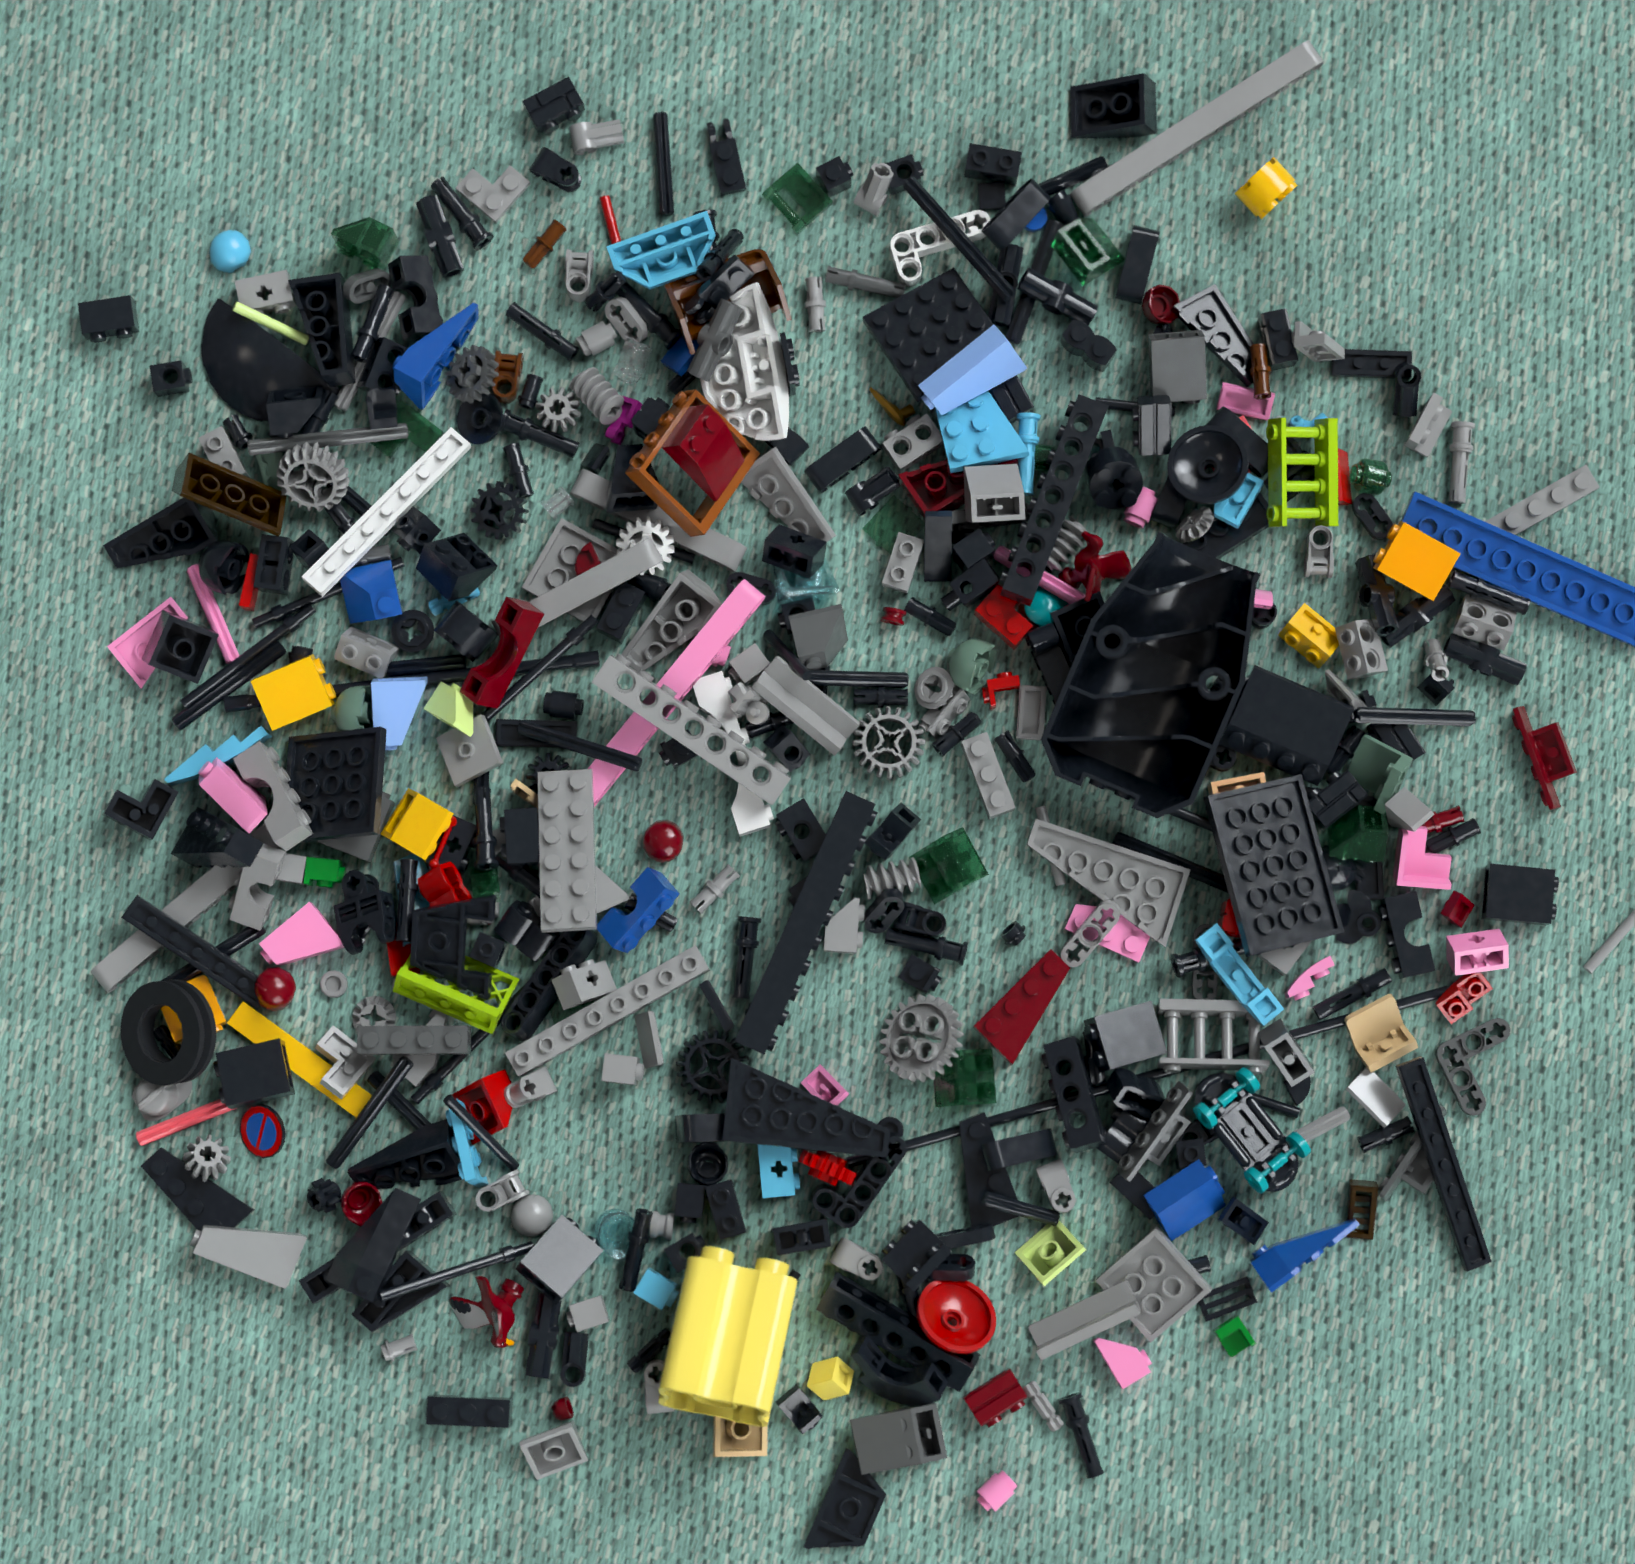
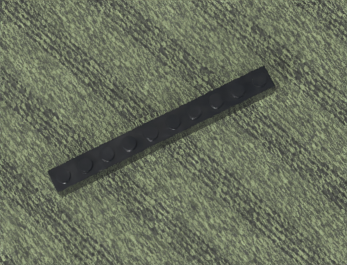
M845 791L734 1042L764 1055L766 1050L772 1052L778 1036L773 1034L777 1025L783 1027L789 1014L785 1007L789 1000L794 1002L800 986L796 985L800 975L806 976L811 961L807 960L811 950L817 951L822 940V936L818 935L821 926H828L833 915V911L829 910L833 900L839 901L845 888L840 883L844 875L849 877L856 862L851 860L855 850L861 852L867 837L862 835L866 825L872 827L878 812L873 810L876 805L875 803Z

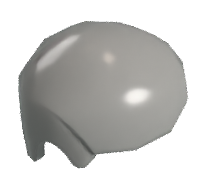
M535 1194L519 1199L514 1204L510 1214L512 1227L520 1235L527 1237H536L544 1233L551 1226L554 1217L551 1204L544 1197Z

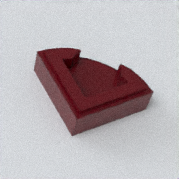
M591 542L587 543L577 556L575 564L577 576L601 564Z

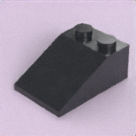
M1141 73L1070 87L1071 137L1073 139L1135 138L1157 134L1156 83L1146 74Z

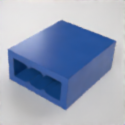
M1199 1159L1144 1195L1158 1224L1171 1241L1226 1206L1222 1198L1225 1192L1217 1181V1175L1210 1166L1205 1168Z

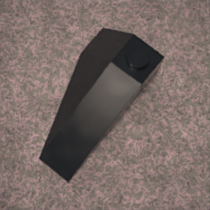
M183 497L103 546L116 568L195 554L218 541L214 512L208 507Z
M447 1119L425 1125L350 1167L348 1174L353 1182L365 1181L371 1183L377 1189L393 1188L395 1182H408L411 1187L420 1186L421 1180H436V1185H446L462 1180L458 1171V1163H461L459 1152L456 1153L452 1145V1137L455 1136L453 1126H449Z

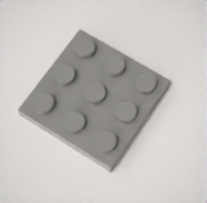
M561 518L524 582L522 589L538 597L576 577L575 564L577 556L581 549L589 542L592 543L600 563L616 556L617 548ZM615 587L566 613L582 622L591 614L598 619Z
M1157 1226L1095 1280L1103 1290L1124 1280L1128 1282L1141 1308L1140 1314L1130 1318V1320L1150 1343L1213 1289Z

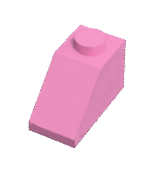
M1099 1337L1093 1339V1342L1122 1389L1151 1373L1148 1366L1152 1363L1144 1350L1139 1352L1136 1347Z

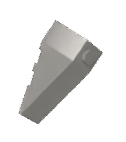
M690 570L680 572L621 655L632 662L630 666L637 672L640 669L645 671L698 634L722 605L721 601L711 587Z

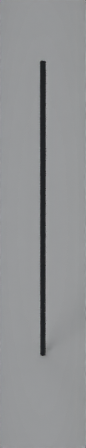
M1443 986L1397 999L1398 1009L1402 1010L1437 1000L1448 988ZM1351 1013L1289 1031L1294 1039L1297 1040L1346 1026L1345 1017ZM1260 1039V1050L1265 1049V1047ZM1249 1042L1233 1046V1058L1248 1054ZM1222 1050L1205 1054V1058L1222 1059ZM1156 1068L1136 1074V1076L1158 1080L1193 1069H1181V1072L1167 1073L1164 1072V1069ZM1105 1083L1092 1087L1095 1097L1109 1094ZM1078 1091L1067 1094V1101H1075L1078 1097ZM1055 1097L989 1116L987 1120L990 1127L1053 1110L1056 1105H1059L1058 1100ZM959 1125L905 1140L907 1151L959 1137ZM898 1143L889 1145V1153L893 1149L899 1150ZM853 1155L846 1157L849 1168L864 1164L869 1156Z

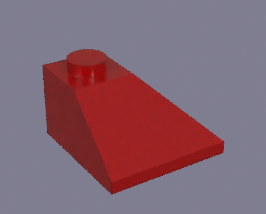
M505 1069L483 1077L451 1094L455 1099L465 1103L466 1110L491 1135L508 1127L513 1107L506 1102L504 1090L512 1082ZM474 1134V1139L470 1141L473 1145L481 1140Z

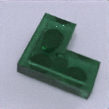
M403 400L398 402V424H407V439L426 453L442 437L443 431ZM406 438L369 443L390 459Z

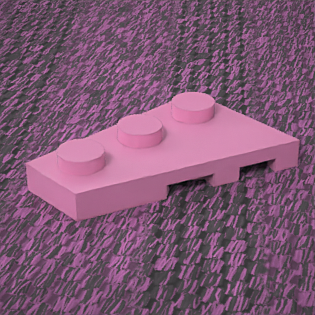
M169 597L107 646L141 689L155 670V667L144 662L142 657L162 610L188 620L187 615L172 597Z

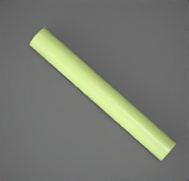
M238 301L233 306L232 311L298 343L306 345L309 340L308 335Z

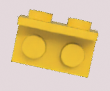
M1306 603L1301 606L1278 634L1286 644L1293 647L1317 668H1321L1339 646L1335 627Z

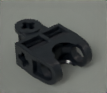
M351 870L346 873L342 880L345 902L334 905L337 930L344 948L351 955L361 953L366 934L371 928L375 931L377 938L382 944L394 941L396 937V914L392 894L379 890V882L372 875H364L358 870Z

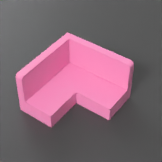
M1421 826L1415 832L1399 828L1393 878L1396 885L1451 890V882L1449 880L1451 856L1448 854L1425 853L1427 827Z

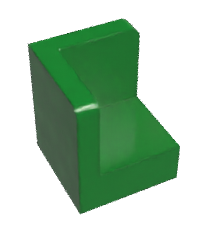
M1234 1315L1213 1329V1332L1230 1357L1256 1344L1237 1315Z

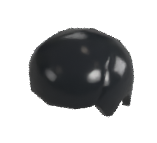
M702 1142L696 1145L688 1156V1172L700 1185L709 1186L722 1181L728 1171V1157L717 1143Z

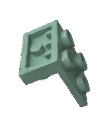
M1365 734L1359 743L1348 771L1363 788L1375 793L1374 798L1378 801L1374 810L1384 814L1386 812L1385 803L1399 792L1413 758Z

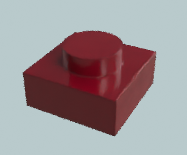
M1453 891L1440 914L1455 926L1462 928L1475 905L1463 894Z

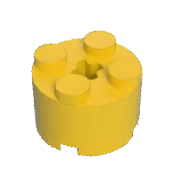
M1273 157L1235 195L1255 217L1259 216L1262 219L1278 204L1275 199L1277 198L1281 202L1297 184L1294 182L1295 179Z

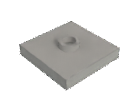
M480 714L473 718V734L471 737L454 728L436 738L454 786L460 787L504 764L485 715Z

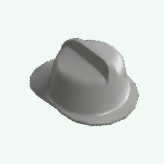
M143 1079L135 1087L132 1099L145 1120L157 1121L166 1117L185 1102L190 1096L192 1081L171 1085H155Z

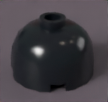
M221 540L212 543L199 557L198 564L201 580L209 589L224 595L236 593L242 587L246 574L241 575L245 562L248 563L249 561L248 549L244 545L232 541Z

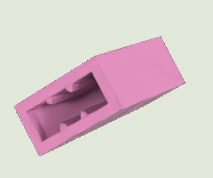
M217 757L212 763L207 761L198 772L200 775L199 785L250 834L268 814L266 797Z
M308 902L259 943L263 948L260 953L270 965L274 962L279 966L344 948L339 934L311 902Z

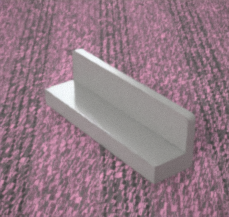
M776 656L751 687L834 756L841 750L848 737L860 725L858 720L809 680H803L779 656Z
M1124 1280L1030 1324L1028 1328L1037 1345L1036 1352L1040 1360H1043L1139 1315L1141 1308L1128 1282Z

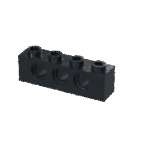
M1072 1036L1044 1044L1045 1053L1042 1054V1061L1045 1068L1050 1069L1052 1079H1049L1048 1083L1052 1095L1057 1096L1059 1105L1055 1106L1059 1121L1064 1123L1066 1131L1062 1132V1137L1066 1148L1070 1147L1073 1152L1079 1153L1107 1145L1080 1040ZM1065 1063H1071L1070 1073L1062 1076L1060 1074L1061 1066ZM1072 1089H1077V1099L1068 1102V1092ZM1079 1115H1084V1125L1080 1128H1075L1074 1119Z

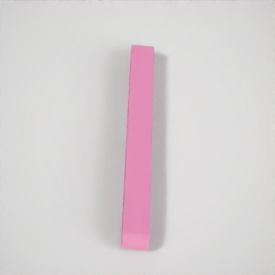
M743 579L656 685L660 688L663 684L677 693L675 698L682 701L693 688V685L702 677L752 616L766 596L746 579ZM651 690L642 702L645 704L654 703L656 699L655 693ZM666 705L663 709L664 716L668 718L676 706ZM633 712L606 746L637 756L659 728L636 712ZM595 759L588 767V769L593 771L594 807L626 768Z

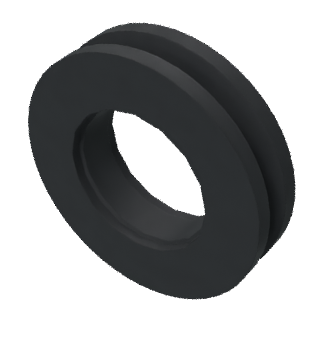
M174 979L150 982L139 987L125 1005L121 1019V1042L129 1064L141 1078L155 1085H171L191 1081L204 1072L215 1050L216 1023L208 1001L195 986L188 982ZM164 1005L169 1006L177 1014L182 1025V1045L177 1056L173 1059L167 1058L160 1051L153 1033L155 1018Z

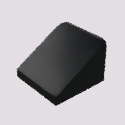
M597 443L593 444L581 465L587 470L599 474L611 455L609 447Z

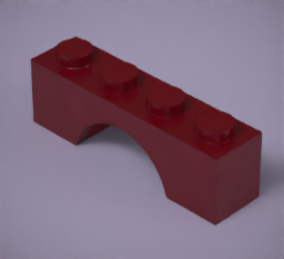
M506 596L495 618L500 627L499 644L486 662L470 669L460 693L477 705L498 709L544 613L528 601Z

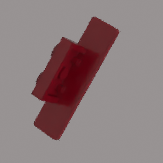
M1525 707L1513 708L1514 715H1512V720L1515 728L1522 733L1524 739L1521 741L1522 748L1527 756L1530 755L1533 763L1531 766L1532 775L1536 781L1539 780L1542 802L1550 810L1560 808L1561 805L1552 782L1575 774L1577 771L1559 722L1533 731Z

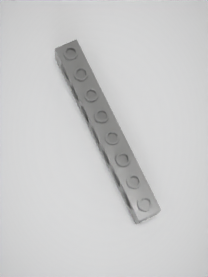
M618 653L616 657L611 654L593 679V684L769 804L773 805L791 779V776L787 774L789 772L788 768L777 761L774 765L765 759L767 754L759 748L753 746L750 749L742 744L745 739L731 730L728 734L720 729L722 724L712 716L708 715L707 718H704L698 714L699 708L690 701L685 700L682 703L676 699L675 695L677 693L663 684L660 688L652 682L654 677L643 669L637 672L629 667L632 662ZM621 674H629L632 677L633 685L631 688L623 689L619 686L618 678ZM645 689L652 690L656 695L655 702L652 704L643 703L641 692ZM666 705L677 707L678 717L676 719L669 720L664 716L663 709ZM688 721H698L701 725L700 733L697 735L689 734L686 731V723ZM717 735L723 739L724 745L720 750H712L709 747L708 739L711 736ZM733 752H743L746 756V762L740 766L734 765L730 759ZM758 766L765 767L769 772L768 778L764 781H758L753 776V770Z
M695 945L505 1052L517 1076L522 1077L705 974L710 969Z

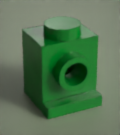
M307 857L304 884L313 886V881H317L316 886L333 888V883H342L343 877L346 874V867H342L343 862L340 860Z

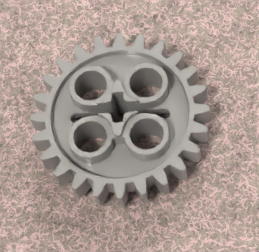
M918 994L917 1001L912 997H908L907 1006L900 1002L899 1012L891 1010L894 1018L892 1020L885 1019L889 1027L888 1029L881 1030L886 1035V1038L880 1040L879 1043L886 1046V1048L880 1052L887 1057L884 1063L891 1066L890 1070L896 1073L897 1076L903 1079L907 1078L911 1082H915L916 1079L925 1082L926 1076L934 1080L936 1071L942 1075L944 1074L943 1066L945 1064L949 1067L953 1066L949 1060L951 1057L958 1058L959 1055L954 1050L955 1048L962 1047L957 1038L964 1036V1033L957 1029L963 1023L957 1020L959 1013L952 1010L953 1006L940 997L936 998L931 994L924 997ZM904 1033H906V1034H911V1035H913V1036H915V1037H919V1038H917V1040H915L914 1038H912V1037H910V1036H902V1034H904ZM926 1036H927V1037L931 1038L932 1040H941V1042H940V1043H935V1042H932V1041H930V1040L923 1039V1038H926Z

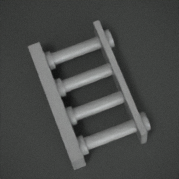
M1159 999L1157 1015H1164V1018L1167 1019V1058L1160 1057L1158 1061L1159 1069H1164V1072L1178 1073L1181 1072V1069L1239 1070L1245 1067L1253 1075H1260L1269 1068L1270 1060H1260V1037L1258 1035L1260 1024L1238 1000ZM1180 1016H1191V1019L1194 1020V1058H1178V1019H1180ZM1208 1016L1218 1017L1221 1020L1222 1059L1205 1058V1020L1208 1019ZM1235 1017H1246V1020L1249 1022V1059H1233L1232 1020H1235Z

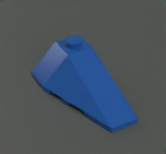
M1354 1218L1272 1244L1268 1248L1264 1244L1252 1253L1254 1258L1250 1260L1251 1264L1272 1293L1298 1274L1303 1263L1308 1264L1316 1260L1324 1252L1323 1249L1325 1247H1332L1360 1224Z

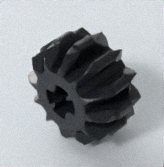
M546 753L545 762L539 756H536L535 759L539 765H528V768L535 773L526 774L527 780H535L529 785V788L531 790L538 788V772H545L546 770L563 771L569 767L568 762L560 764L562 758L560 755H557L552 762L550 753Z

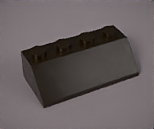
M188 453L176 469L172 491L177 495L277 537L281 534L287 495H282L281 491L192 453Z

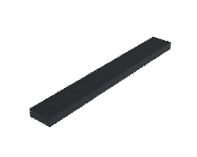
M1419 1056L1398 1064L1396 1069L1463 1269L1467 1272L1492 1261L1424 1057Z

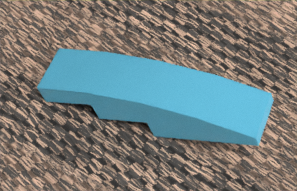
M261 725L242 742L235 735H232L214 751L205 744L164 780L171 786L198 779L200 776L198 772L207 761L212 763L217 757L228 766L234 762V757L259 741L264 743L272 736Z

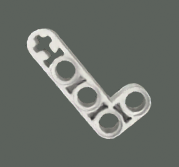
M975 210L951 217L964 233V224H966V229H968V234L966 235L972 242L986 237L982 233V229L990 221V217L985 211ZM974 221H978L979 224H983L982 229H978L977 226H974ZM935 223L897 233L891 239L890 254L899 282L906 283L907 287L917 285L921 279L922 267L919 257L955 247ZM925 235H929L935 241L930 245H925L920 239ZM898 243H906L909 249L901 253L895 249V246ZM911 267L916 270L917 274L913 277H906L902 271L905 268Z

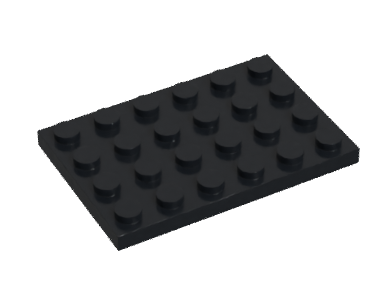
M1302 774L1203 797L1246 957L1344 933Z

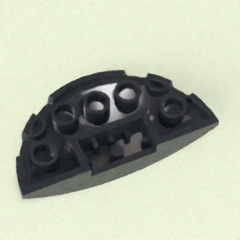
M219 298L216 300L204 324L201 354L203 366L206 369L212 387L232 409L250 419L262 422L268 421L266 402L271 390L323 385V389L330 391V396L332 393L338 395L340 389L336 386L329 387L321 373L252 320L232 311L233 307Z

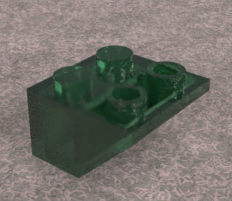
M370 217L335 228L331 232L335 245L340 248L339 252L352 259L355 255L363 259L362 263L372 269L380 267L385 270L399 244L393 228Z
M1078 218L1059 229L1051 245L1082 286L1125 260L1094 218Z
M1357 805L1327 828L1329 856L1340 860L1350 858L1360 859L1368 863L1384 862L1389 834L1386 812L1381 814L1375 811V806Z
M963 827L940 837L909 857V859L914 857L917 862L920 879L934 905L989 875Z
M992 1049L954 1050L959 1056L958 1058L951 1057L949 1059L953 1066L949 1067L945 1064L943 1066V1075L937 1071L935 1072V1079L933 1080L935 1107L996 1103Z

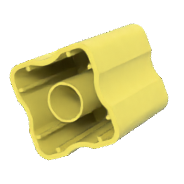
M704 1246L702 1247L700 1257L692 1256L688 1257L659 1386V1404L677 1410L716 1416L747 1425L767 1427L797 1280L787 1276L789 1265L784 1262L769 1258H757L755 1269H749L733 1265L735 1255L733 1252L718 1247Z

